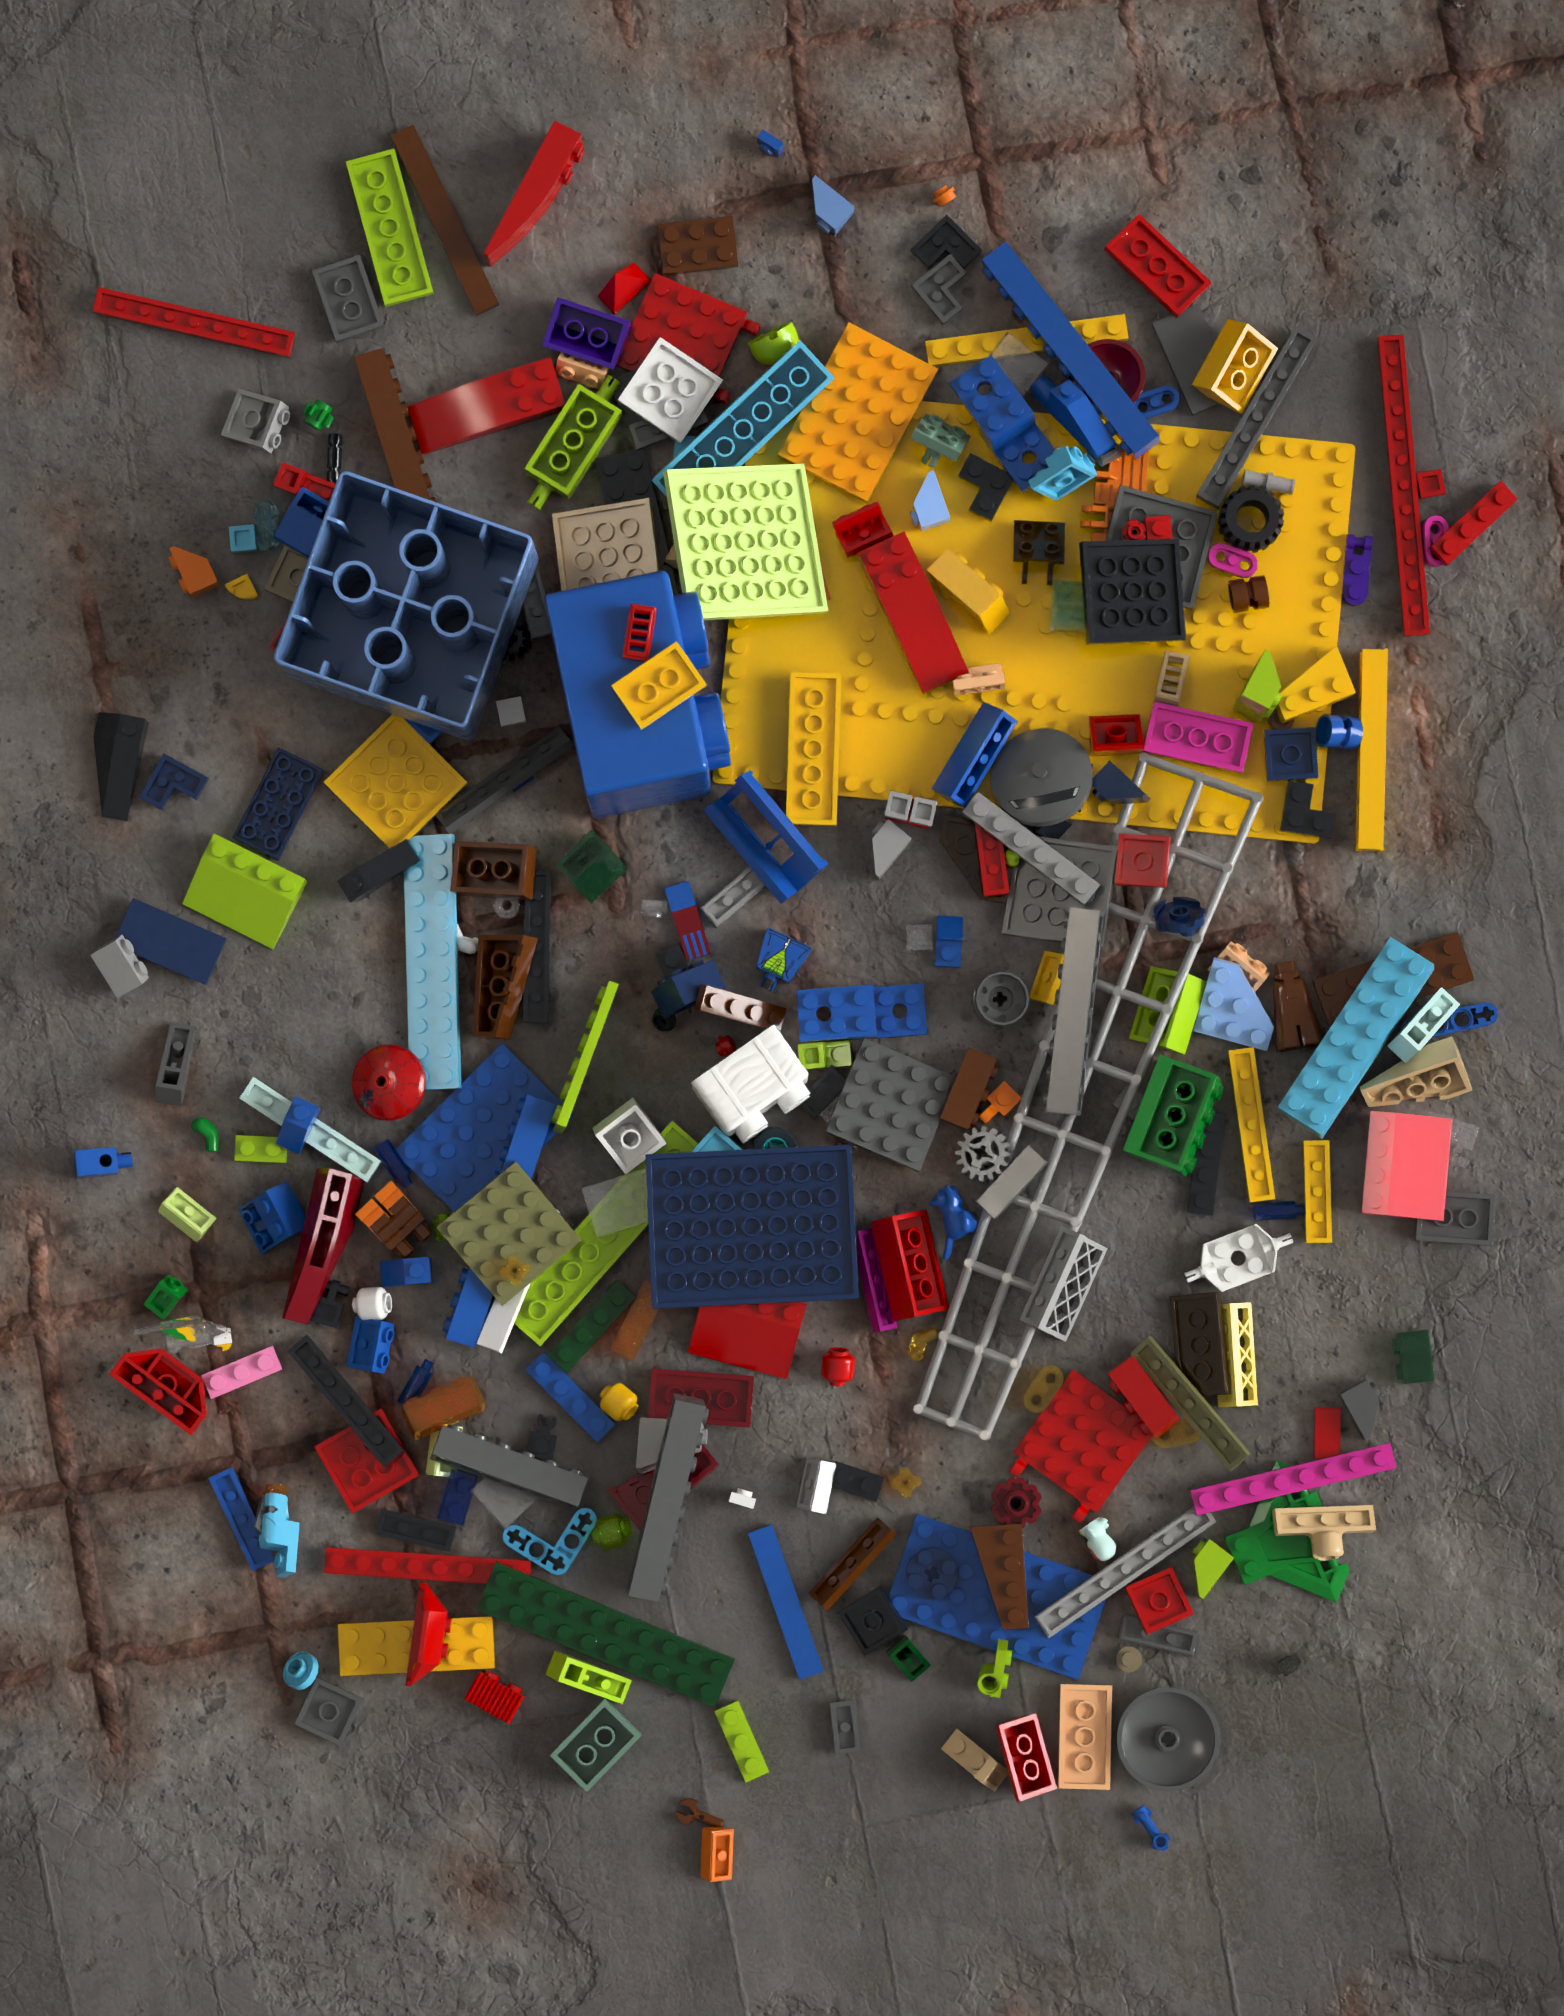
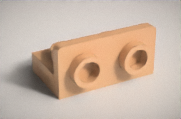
M560 352L555 372L556 375L564 379L573 380L587 387L599 389L610 368Z
M1001 664L967 668L968 674L960 675L952 681L954 696L1005 689L1004 673H1002Z
M1230 942L1217 957L1238 963L1255 992L1270 974L1267 971V967L1261 961L1252 959L1247 955V950L1237 943Z

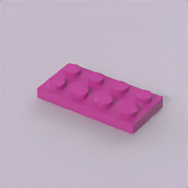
M1153 702L1143 752L1242 774L1253 723Z

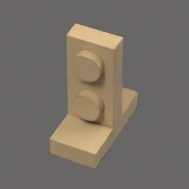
M958 1729L954 1731L941 1748L979 1782L994 1792L1008 1775V1770L1004 1765L996 1761Z

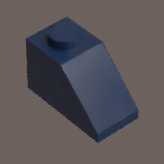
M1110 760L1093 777L1092 786L1095 789L1092 793L1102 803L1105 799L1112 805L1148 803L1150 800Z

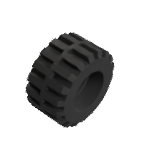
M1250 485L1249 488L1243 486L1236 492L1230 493L1220 509L1218 524H1220L1219 531L1220 534L1224 535L1223 540L1226 543L1230 542L1233 547L1256 553L1260 549L1268 548L1276 540L1284 523V511L1280 508V500L1274 498L1275 494L1273 492H1266V488L1262 486L1258 489L1255 488V485ZM1246 506L1258 508L1264 514L1266 520L1264 528L1258 532L1243 530L1236 520L1239 509Z

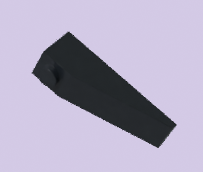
M98 713L93 738L103 817L128 821L149 722L144 718L119 713Z

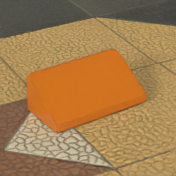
M702 1828L700 1877L708 1882L732 1880L733 1828Z

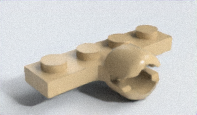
M1373 1505L1275 1508L1272 1510L1275 1536H1308L1311 1539L1312 1554L1316 1560H1334L1342 1556L1344 1553L1343 1534L1373 1533L1376 1531Z

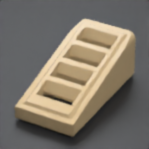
M1165 650L1154 702L1179 707L1189 655ZM1167 662L1182 664V668L1167 665ZM1165 672L1179 674L1180 677L1166 675ZM1163 682H1167V683H1171V684H1176V685H1178V688H1177V687L1168 686V685H1163Z

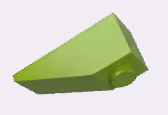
M556 1650L545 1674L558 1682L623 1704L632 1682L629 1678Z

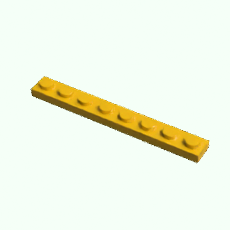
M1125 314L1069 321L1087 345L1102 339H1115L1119 341H1128L1129 339ZM1027 327L925 341L928 364L934 367L982 361L990 355L997 359L1045 352L1042 348L1045 344L1040 338L1034 339Z

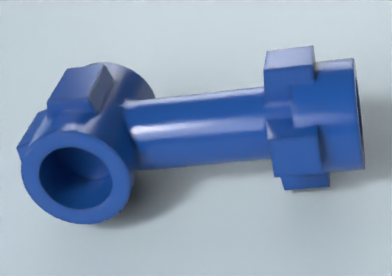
M1142 1805L1131 1814L1134 1816L1133 1820L1135 1823L1141 1822L1152 1838L1150 1844L1152 1848L1162 1851L1168 1849V1840L1170 1838L1167 1833L1162 1834L1149 1817L1152 1814L1151 1810Z

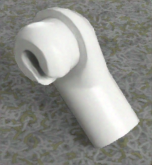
M457 924L458 951L474 954L478 951V938L464 937Z

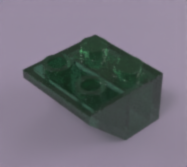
M593 830L589 831L555 864L556 868L591 904L628 870L623 862Z

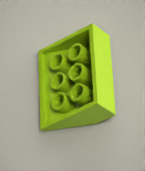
M214 833L200 860L182 904L274 949L308 882L305 878Z

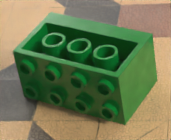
M1160 1054L1123 1151L1129 1157L1186 1177L1188 1172L1192 1173L1197 1160L1194 1158L1196 1149H1201L1205 1141L1206 1135L1203 1134L1205 1125L1211 1124L1215 1114L1212 1107L1215 1100L1219 1101L1223 1094L1224 1087L1221 1086L1222 1081L1218 1075ZM1190 1090L1191 1095L1184 1098L1182 1096L1183 1092ZM1180 1113L1182 1116L1181 1120L1175 1122L1173 1117ZM1171 1137L1173 1140L1172 1144L1166 1146L1164 1141Z

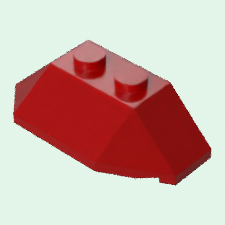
M162 1348L125 1353L109 1373L111 1377L191 1436L207 1416L203 1378Z
M427 1582L419 1583L405 1686H412L441 1664L442 1659H447L449 1644L444 1643L445 1633H450L452 1618L448 1617V1610Z

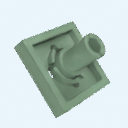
M926 413L915 428L910 439L928 447L921 461L926 465L932 456L928 466L936 467L941 454L956 462L971 436L966 434L964 429L958 426L952 427L943 422V419L939 416Z

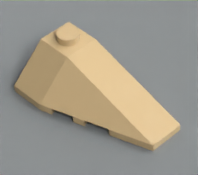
M1452 1036L1426 1045L1407 1063L1402 1060L1360 1086L1361 1093L1368 1107L1399 1104L1402 1100L1415 1099L1416 1102H1424L1425 1098L1438 1096L1440 1100L1450 1099L1473 1091L1461 1055Z

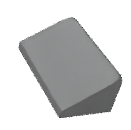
M806 1458L797 1508L823 1514L827 1512L836 1468L835 1463Z

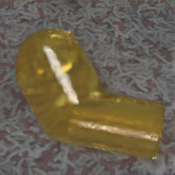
M934 1326L911 1337L908 1355L912 1360H922L926 1343L938 1338Z

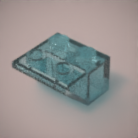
M1052 581L1049 631L1085 633L1082 582Z

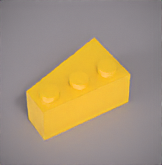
M947 549L927 569L931 580L954 602L957 601L963 606L971 618L975 617L984 627L983 630L990 635L1010 614L1001 596L1003 591L995 583L989 585L984 580L986 578L984 574L976 567L972 570L967 566L968 561L959 552L954 554Z
M1337 646L1280 692L1282 697L1276 709L1281 724L1350 698L1356 693Z

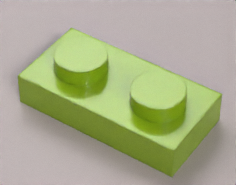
M236 1135L234 1161L287 1163V1149L276 1144L278 1137Z

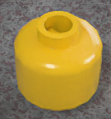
M616 1383L613 1386L607 1385L600 1393L602 1398L600 1402L601 1409L615 1421L629 1420L638 1409L636 1394L622 1383Z

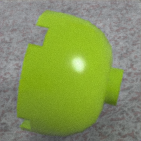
M791 321L772 328L770 332L764 335L761 334L747 343L752 355L758 362L767 366L773 365L799 340L797 330Z

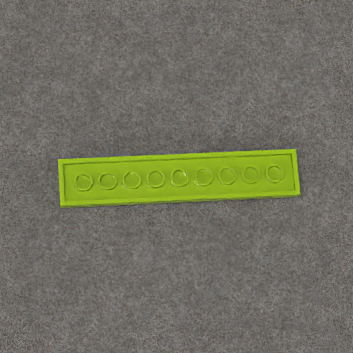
M671 1121L661 1132V1136L666 1144L653 1154L692 1152L698 1143L676 1123ZM646 1159L627 1174H624L575 1229L574 1232L581 1241L530 1283L514 1324L540 1347L648 1226Z

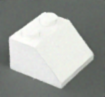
M631 1098L592 1128L595 1136L625 1174L646 1159L645 1154H653L666 1144L661 1134L634 1098Z

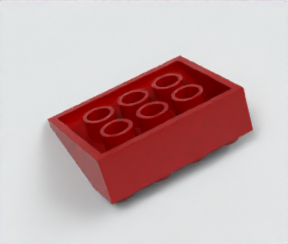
M794 1302L699 1307L688 1353L787 1379L807 1304Z

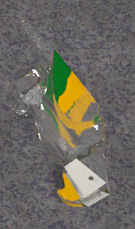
M199 1315L164 1321L158 1325L134 1330L135 1336L166 1333L168 1353H178L182 1347L198 1348L210 1344L222 1347V1351H226L232 1345L231 1328L207 1321Z

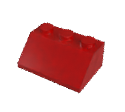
M1036 1713L997 1723L996 1730L1016 1802L1057 1789Z

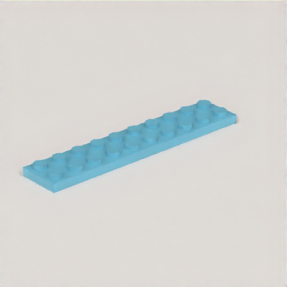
M455 835L413 836L409 842L421 861L404 871L408 1049L415 1054L423 1066L426 1078L425 1090L462 1089L456 894L450 892Z

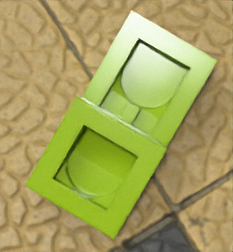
M852 1040L798 1044L799 1060L806 1070L825 1069L831 1065L835 1068L852 1066L854 1061Z

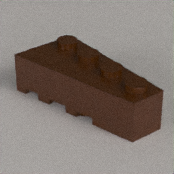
M478 935L473 1037L510 1040L538 938L526 935Z
M1022 1524L969 1526L1001 1628L1003 1630L1029 1628Z

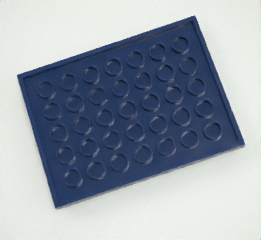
M851 1145L645 1154L652 1309L859 1299Z

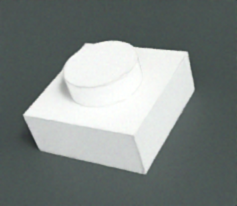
M738 1488L737 1493L731 1492L729 1502L753 1509L756 1498H752L753 1492Z

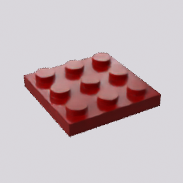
M382 1408L374 1412V1415L405 1451L388 1467L385 1468L350 1426L315 1446L317 1453L352 1514L420 1476Z

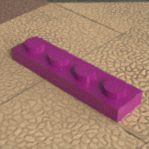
M872 1228L856 1231L857 1263L873 1333L898 1328L897 1322H893Z

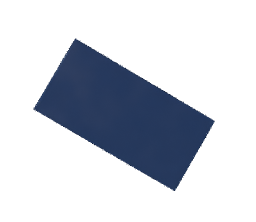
M278 747L232 838L279 861L324 770Z
M135 898L132 899L116 937L123 935L125 939L131 942L135 955L204 985H207L227 940L225 937Z

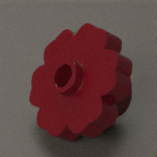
M1011 1477L1007 1480L1006 1485H996L995 1491L991 1494V1499L995 1503L991 1506L990 1510L997 1522H1005V1524L1021 1523L1023 1529L1026 1522L1034 1523L1037 1520V1516L1040 1515L1041 1508L1037 1503L1041 1501L1042 1497L1035 1485H1027L1024 1478ZM1014 1498H1018L1021 1502L1018 1508L1011 1506V1501Z

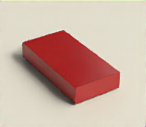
M1314 1407L1313 1459H1324L1340 1455L1341 1408Z

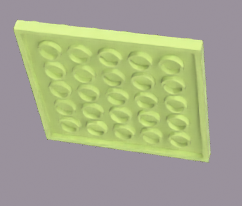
M805 464L667 469L663 472L682 593L691 591L698 593L703 620L824 614L828 612Z

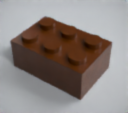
M455 841L450 892L468 897L532 900L537 849L528 844Z

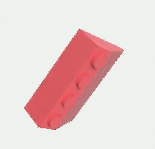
M1370 1112L1362 1204L1363 1214L1444 1221L1452 1119L1394 1112Z

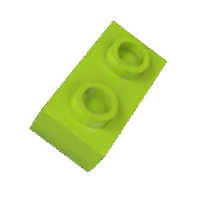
M998 1639L995 1663H986L979 1670L978 1688L983 1694L990 1695V1697L1000 1698L1001 1689H1007L1009 1674L1004 1673L1005 1665L1010 1666L1012 1650H1007L1008 1640ZM987 1676L994 1677L996 1680L989 1682L986 1681L984 1678Z

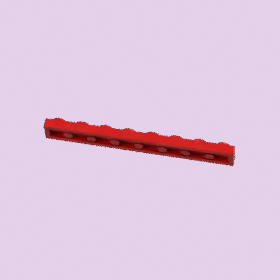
M98 287L92 310L93 313L286 358H290L295 338V332L101 287Z
M326 1547L324 1573L487 1584L496 1561L530 1575L532 1561Z

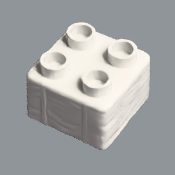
M775 1025L763 1031L691 1082L693 1091L719 1125L722 1132L726 1136H732L736 1133L743 1144L768 1127V1122L762 1115L763 1113L778 1104L784 1114H787L810 1097L809 1094H811L804 1085L808 1081L807 1070Z

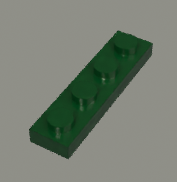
M617 1280L553 1349L548 1357L567 1374L630 1306L636 1297Z

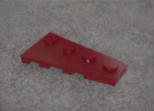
M703 1444L702 1452L694 1454V1457H697V1463L694 1473L690 1472L689 1474L690 1490L720 1466ZM655 1469L638 1477L635 1476L627 1480V1482L607 1490L639 1530H641Z

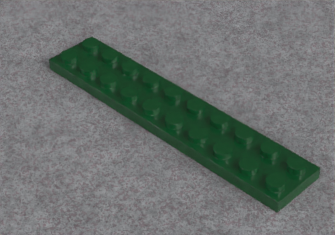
M496 1561L476 1609L712 1707H715L735 1660V1658L498 1561Z

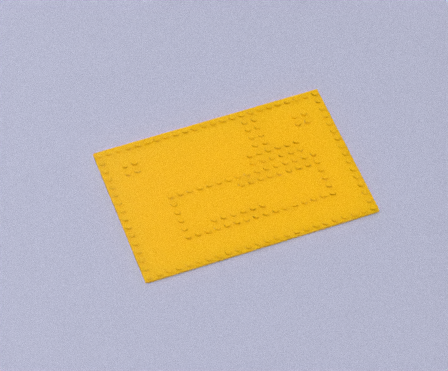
M922 401L868 503L806 471L821 568L831 600H827L828 612L824 614L729 619L721 706L730 745L731 765L713 770V782L716 784L734 785L736 784L735 780L741 774L751 770L753 772L752 775L763 789L787 791L790 672L841 673L838 796L888 801L890 791L912 795V799H915L916 796L937 801V806L965 809L945 800L932 790V787L983 702L1004 710L1018 721L1005 744L1013 737L1032 729L1048 728L1059 730L1075 738L1084 747L1090 762L1093 764V777L1110 760L1132 780L1140 754L1091 756L1089 716L1140 714L1143 741L1145 743L1164 652L1166 650L1190 656L1179 707L1253 723L1242 774L1154 754L1149 755L1261 793L1263 802L1260 804L1247 837L1310 844L1317 843L1319 837L1280 831L1287 781L1267 782L1264 730L1272 729L1266 718H1263L1258 723L1233 710V707L1265 649L1271 653L1281 684L1278 692L1280 693L1337 646L1355 446L1348 443L1261 435L1219 509H1216L1196 496L1233 432L1151 424L1158 433L1160 442L1149 450L1146 492L1218 511L1208 553L1218 543L1232 546L1230 542L1226 543L1223 540L1224 535L1220 534V524H1218L1219 512L1230 493L1236 492L1240 487L1244 486L1242 485V478L1245 469L1264 474L1272 472L1274 476L1295 479L1292 495L1271 491L1275 494L1274 498L1276 500L1279 499L1281 502L1280 508L1284 511V523L1276 540L1268 548L1252 553L1257 558L1258 567L1251 577L1265 576L1269 592V608L1254 610L1253 607H1249L1246 612L1233 613L1229 598L1228 581L1243 579L1245 582H1248L1249 578H1240L1214 569L1208 562L1207 553L1194 609L1184 608L1186 640L1086 645L1079 543L1091 541L1092 532L1103 533V530L1081 528L1080 521L1104 522V514H1086L1081 512V506L1094 505L1095 483H1107V480L1091 479L1058 501L1032 489L1022 493L1013 481L992 522H989L969 511L980 488L959 478L958 475L970 453L1004 471L1006 470L980 436L978 424L964 405ZM801 410L745 462V466L791 464L778 457V453ZM1034 412L1036 425L1055 450L1064 446L1069 448L1076 446L1083 455L1087 453L1078 441L1051 414ZM926 413L939 416L943 419V422L952 427L958 426L971 436L956 462L942 454L936 467L928 466L932 456L926 465L921 461L928 447L910 438ZM1114 435L1113 439L1117 444H1120L1121 441ZM1029 453L1024 455L1022 461L1026 464H1032L1037 457ZM1095 464L1094 468L1095 471L1107 472L1108 465L1106 464L1101 467L1099 464ZM934 470L950 515V522L921 532L919 525H913L910 512L913 511V503L929 471ZM878 502L893 536L905 531L967 668L1001 664L1002 673H1004L1005 689L954 696L951 681L922 694L862 568L858 554L847 558L836 537L832 522L843 515H848L861 509L865 505ZM1253 506L1242 507L1236 515L1239 526L1248 532H1258L1264 528L1266 523L1264 514ZM1014 520L1065 523L1064 564H1054L1052 586L1047 585L1048 562L1038 561L1028 562L1027 584H1021L1023 562H1013ZM947 549L954 554L959 552L968 561L967 566L972 570L976 567L986 577L984 580L989 585L995 583L1003 591L1001 596L1010 614L990 635L983 630L984 627L975 617L971 618L963 606L957 601L954 602L931 580L927 569ZM1219 553L1216 555V559L1222 562L1225 560V556ZM1241 562L1240 568L1247 570L1249 565L1246 562ZM1167 662V665L1182 668V664ZM1165 672L1166 675L1180 677L1179 674ZM1163 682V685H1168V686H1172V687H1177V688H1178V685H1176V684H1171V683ZM1332 705L1294 719L1290 729L1311 727L1316 729L1318 719L1323 714H1331ZM1316 741L1318 779L1291 781L1314 784L1310 809L1322 811L1328 747H1321ZM991 765L972 799L979 792L999 807L991 787ZM1147 765L1140 789L1150 800L1148 803H1134L1127 825L1176 830L1194 781ZM1203 785L1186 831L1236 836L1251 801ZM1092 786L1081 812H1076L1068 818L1071 820L1116 824L1123 804L1112 805L1106 799L1102 803L1092 793L1095 789Z

